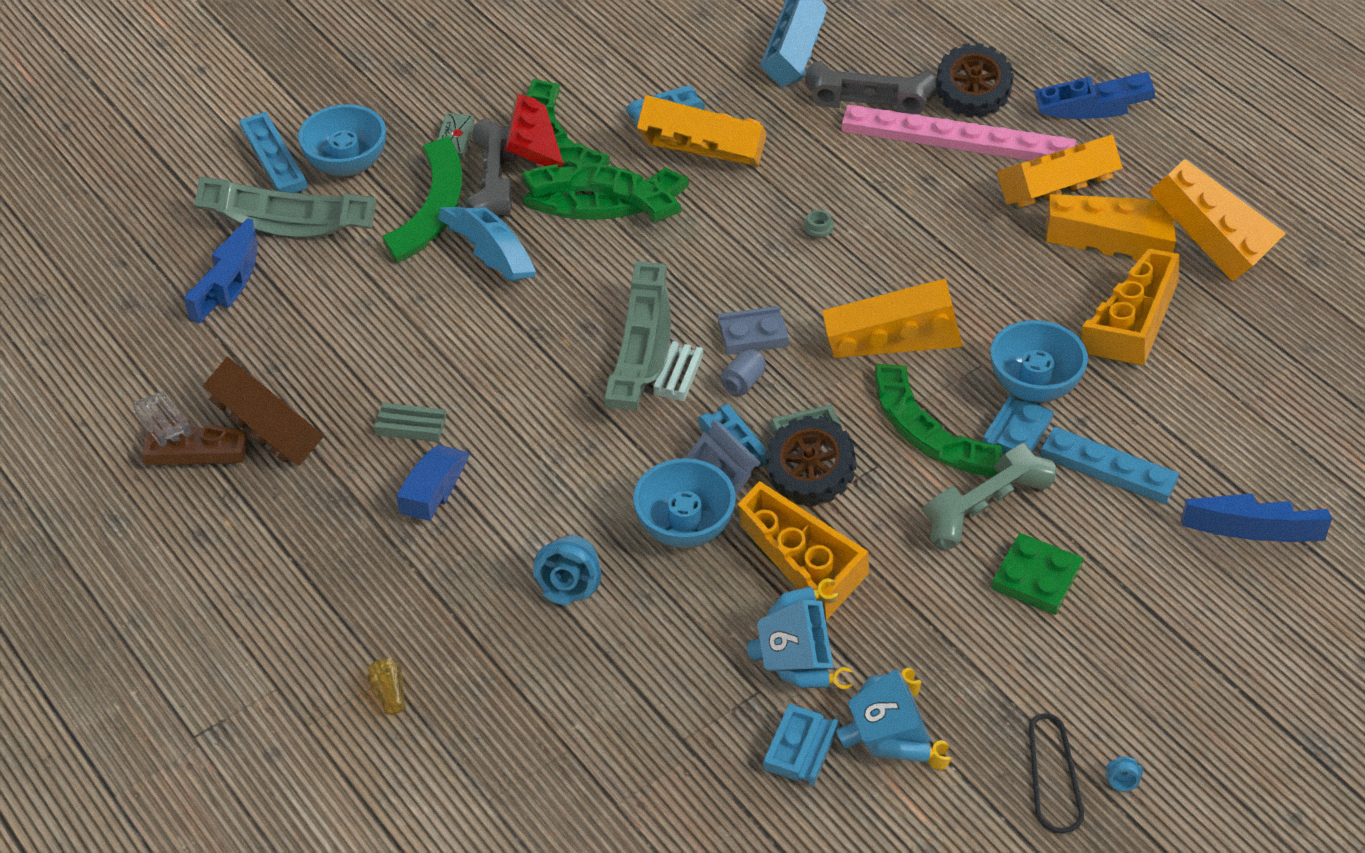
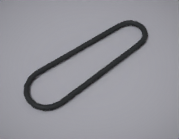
M1048 713L1038 714L1029 723L1035 814L1041 825L1054 833L1064 834L1073 832L1080 827L1084 820V808L1066 729L1059 717ZM1040 719L1055 721L1061 731L1079 811L1077 821L1070 827H1054L1048 824L1041 814L1034 732L1035 724Z

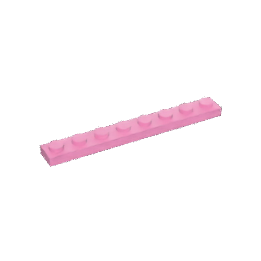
M847 105L842 121V132L1023 160L1042 157L1073 147L1076 144V139L1063 136L1045 135L1004 127L999 128L855 105Z

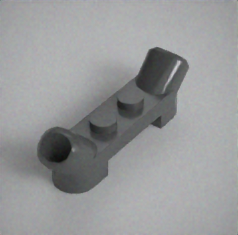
M819 61L808 67L805 76L806 84L813 89L812 98L815 103L831 108H840L841 101L897 106L896 112L919 114L925 109L926 101L934 98L938 90L935 76L927 71L912 78L833 71L822 61Z
M488 118L478 121L473 127L472 138L474 143L487 151L483 152V167L487 171H482L481 173L482 189L466 199V208L485 207L495 215H511L512 196L510 179H502L503 161H515V154L505 150L509 126H498Z

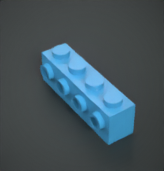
M785 0L759 65L782 88L791 82L797 83L805 75L806 64L812 56L811 51L813 45L818 40L817 35L820 27L824 24V16L828 8L821 0Z

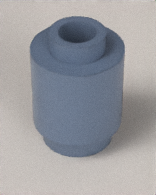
M753 349L740 352L721 373L724 388L732 394L745 395L764 374V368L766 367L764 357Z

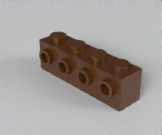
M228 356L202 386L212 394L208 399L223 412L226 408L230 409L232 412L228 417L243 429L246 425H249L252 430L248 434L263 446L269 442L272 445L269 452L283 463L290 459L300 466L324 437L321 432Z

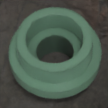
M824 210L811 211L804 220L805 232L813 237H825L834 229V222L830 214Z

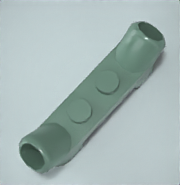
M1024 442L1005 453L993 466L998 472L997 475L970 492L961 496L955 486L945 490L922 508V511L932 523L929 540L935 547L941 549L956 547L962 539L964 516L969 513L972 517L977 516L989 507V500L996 497L1000 501L1015 490L1013 487L1015 484L1042 491L1047 489L1055 479L1056 465L1050 459L1035 456Z

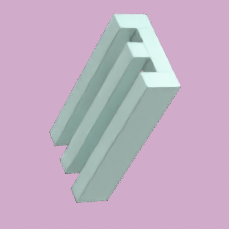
M672 341L664 369L653 386L654 395L685 401L703 358V348L696 347V350H691V345L684 344V347L681 348L678 342ZM677 356H679V359L673 370L668 385L666 388H664V385L675 362V359ZM689 358L691 362L679 391L674 390L685 362Z

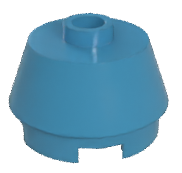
M565 535L545 545L538 551L533 563V578H536L538 584L544 590L543 596L554 603L569 605L571 601L588 599L597 590L601 581V569L597 551L589 541L576 535Z

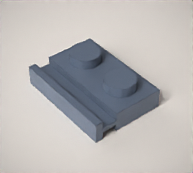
M780 306L718 314V324L721 329L726 355L738 354L748 349L759 351L788 347L789 337L783 316L780 313Z
M713 420L710 424L712 426L707 433H703L685 458L705 461L722 470L731 480L735 495H737L752 474L750 472L761 463L720 422Z

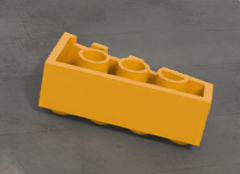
M648 95L644 97L637 130L647 145L759 167L767 135L763 125H760L761 123L757 120L750 118L741 120L724 113H714Z
M1186 159L1149 191L1232 282L1256 264L1286 234Z
M1148 249L1128 272V278L1122 284L1118 283L1113 289V295L1106 303L1102 302L1096 309V315L1091 320L1087 319L1082 325V342L1088 355L1145 365L1179 282L1180 254Z
M759 481L738 503L740 526L797 589L809 586L813 589L818 588L819 583L827 578L835 581V585L828 586L823 590V594L827 596L839 593V598L834 603L828 604L822 601L826 621L869 574V556L866 549Z

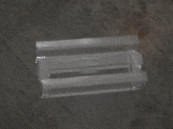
M163 391L133 403L135 414L161 447L167 445L166 439L171 438L173 442L180 440L178 434L183 433L185 437L192 435L190 424ZM159 403L176 426L172 427L163 413L154 404ZM146 407H147L148 411L152 414V416L156 419V421L160 424V426L163 428V431H162L161 428L157 425V423L153 420V418L150 416V414L146 411V409H145Z

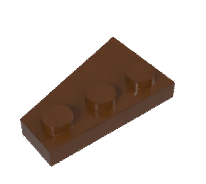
M153 413L142 451V459L144 465L243 463L248 443L246 431L211 424L204 428L191 426L190 420L180 418L177 423L166 421L163 415Z

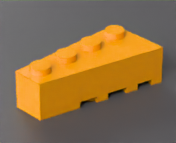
M1112 134L1000 169L996 172L1006 205L1017 202L1020 208L1036 203L1035 197L1044 195L1045 199L1049 198V194L1061 195V189L1068 186L1071 191L1088 186L1086 180L1095 178L1096 183L1113 178L1112 172L1123 169Z
M1049 194L1045 220L1046 242L1086 250L1088 246L1100 250L1102 254L1113 256L1114 252L1132 256L1133 261H1138L1148 249L1174 253L1176 244L1174 218L1156 199Z
M946 278L822 310L834 358L963 347Z

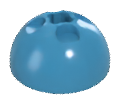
M352 104L335 105L321 109L308 117L300 127L298 140L302 152L314 167L332 176L347 177L364 172L378 160L386 141V126L381 116L369 108Z
M1028 320L1011 324L995 336L991 344L990 359L996 378L1009 393L1025 401L1041 403L1059 399L1077 386L1085 373L1088 354L1085 345L1079 337L1067 328L1047 321Z
M688 458L665 461L649 469L638 481L633 495L636 515L646 532L657 541L675 548H694L715 539L731 520L736 499L734 486L722 470L708 462Z

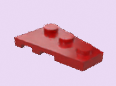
M518 94L513 106L505 150L543 166L558 164V168L562 167L564 163L546 106L533 97Z

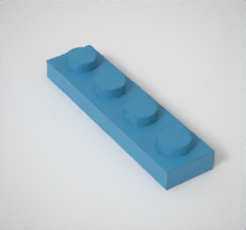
M267 112L239 120L244 136L275 190L296 193L308 189L305 177Z
M1055 426L1043 445L1040 456L1163 504H1166L1171 496L1180 474Z

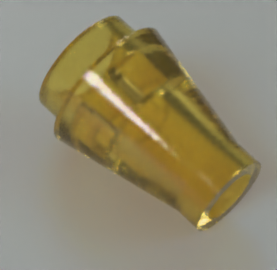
M384 658L373 662L368 667L369 674L367 675V680L382 704L385 714L394 715L402 712L406 705L403 695L401 666L397 665L396 661L392 658Z

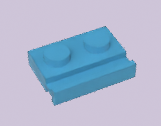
M1010 394L983 436V443L1002 445V454H1005L1025 442L1033 452L1050 425L1054 411L1029 401H1017L1014 399L1015 396Z
M788 704L763 761V770L796 781L802 779L808 781L809 785L814 787L836 735L839 720L834 718L831 721L823 718V714Z

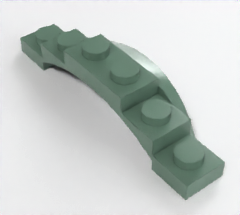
M199 177L194 206L198 209L217 211L239 224H242L247 218L253 219L255 230L263 233L290 238H314L332 234L342 228L346 229V226L372 229L377 200L374 197L353 194L325 196L281 192L237 184L224 179Z
M635 262L623 341L614 373L609 376L604 398L606 408L637 411L640 396L644 393L645 385L657 379L664 369L671 337L670 305L665 281L667 264Z

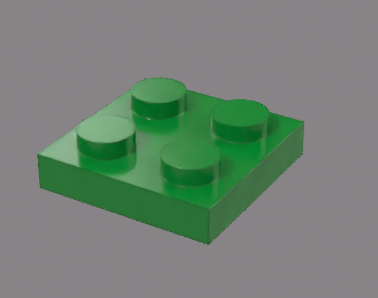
M1019 532L992 580L991 589L1056 615L1082 567L1084 558Z

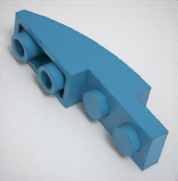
M443 207L440 209L438 219L449 225L450 230L463 234L470 243L475 244L473 254L483 260L484 265L499 270L503 273L504 278L511 281L535 277V268L523 245L510 228L485 207Z

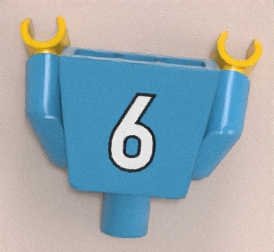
M827 578L819 583L818 588L813 589L809 586L783 593L768 610V616L758 621L759 638L750 640L747 643V652L751 660L758 661L763 659L764 667L767 671H777L781 680L799 688H828L829 684H836L840 689L852 687L853 684L841 685L837 680L839 673L844 671L853 672L846 667L839 668L835 673H829L827 670L834 667L822 601L830 604L838 600L839 593L829 596L823 594L824 588L835 585V581Z
M912 668L904 669L902 674L896 669L889 674L870 676L856 696L848 702L855 721L836 729L845 749L863 741L873 757L920 762L928 760L929 764L937 770L946 769L952 759L949 756H941L946 754L949 749V745L945 741H937L932 748L928 745L931 739L913 696L918 695L922 681H914L915 671Z

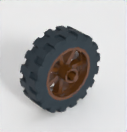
M970 43L962 44L961 48L954 47L950 50L949 55L945 54L941 63L938 65L936 78L938 86L937 95L939 99H943L945 107H951L953 109L952 112L958 115L963 113L965 117L973 118V115L985 117L987 113L991 112L994 114L999 111L1000 106L1003 107L1007 103L1008 97L1011 95L1014 77L1012 65L1006 61V56L1002 52L999 54L996 52V48L992 46L987 48L981 43L970 46ZM961 70H964L966 75L957 73H959ZM994 80L995 85L991 86L986 81ZM955 81L964 82V84L959 87Z
M803 416L802 420L797 421L795 418L789 421V425L785 428L781 426L776 431L775 438L771 437L769 440V451H766L765 454L768 473L776 491L779 490L780 494L787 499H793L796 504L803 505L805 502L809 503L810 506L819 505L821 501L831 502L838 493L842 495L847 490L846 485L852 483L854 470L857 467L854 445L851 442L849 433L846 430L842 431L839 423L835 421L831 423L828 421V418L819 416V419L812 416ZM815 443L814 446H812V445H807V446H806L805 444ZM823 444L832 449L831 451L819 454ZM800 447L801 455L792 454L794 450ZM835 458L831 468L822 463L823 461ZM787 462L801 463L791 472L788 470ZM805 471L809 475V478H803L798 476ZM820 471L824 472L821 476L815 477Z

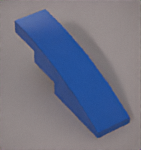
M1253 493L1186 499L1181 517V524L1184 527L1216 535L1278 542L1325 541L1332 521L1328 509L1294 511L1291 501L1257 504Z

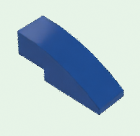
M437 445L425 454L413 468L396 496L399 513L431 521L439 504L445 505L469 458V452Z

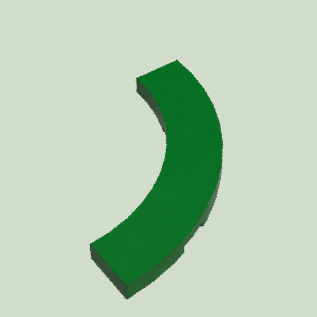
M533 79L526 97H533L546 106L564 163L562 167H576L577 163L609 166L610 155L591 150L578 142L575 144L567 137V133L563 130L558 120H556L555 104L560 93V84Z
M449 136L423 145V154L428 161L432 174L431 189L424 205L404 225L383 235V244L396 263L422 251L432 239L446 229L448 225L438 219L441 208L458 207L462 190V168L457 150Z
M577 163L576 167L558 168V164L521 173L522 182L534 198L564 191H592L624 199L643 210L654 222L681 213V204L667 190L658 184L653 185L643 180V176L625 169L601 164Z
M666 167L645 180L653 185H660L674 197L689 186L688 178ZM529 191L523 196V205L546 214L564 218L600 220L625 217L644 212L624 199L599 192H594V195L576 194V191H564L534 198Z
M875 363V387L881 408L894 428L910 444L947 466L981 476L994 477L998 474L993 466L1002 457V445L983 443L961 435L956 437L946 432L941 424L935 421L925 410H921L916 404L909 385L907 366Z

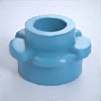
M1118 757L1110 761L1106 766L1108 771L1106 772V778L1114 789L1118 791H1131L1139 785L1143 769L1142 766L1137 765L1135 759Z

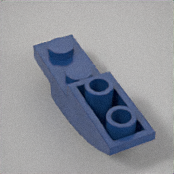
M1148 71L1094 85L1091 77L1034 90L1040 113L1067 119H1092L1128 114L1127 105L1156 98L1155 89Z
M247 218L221 246L216 248L212 254L214 267L184 297L189 320L200 324L218 304L229 308L246 286L255 266L258 252V240L253 219Z

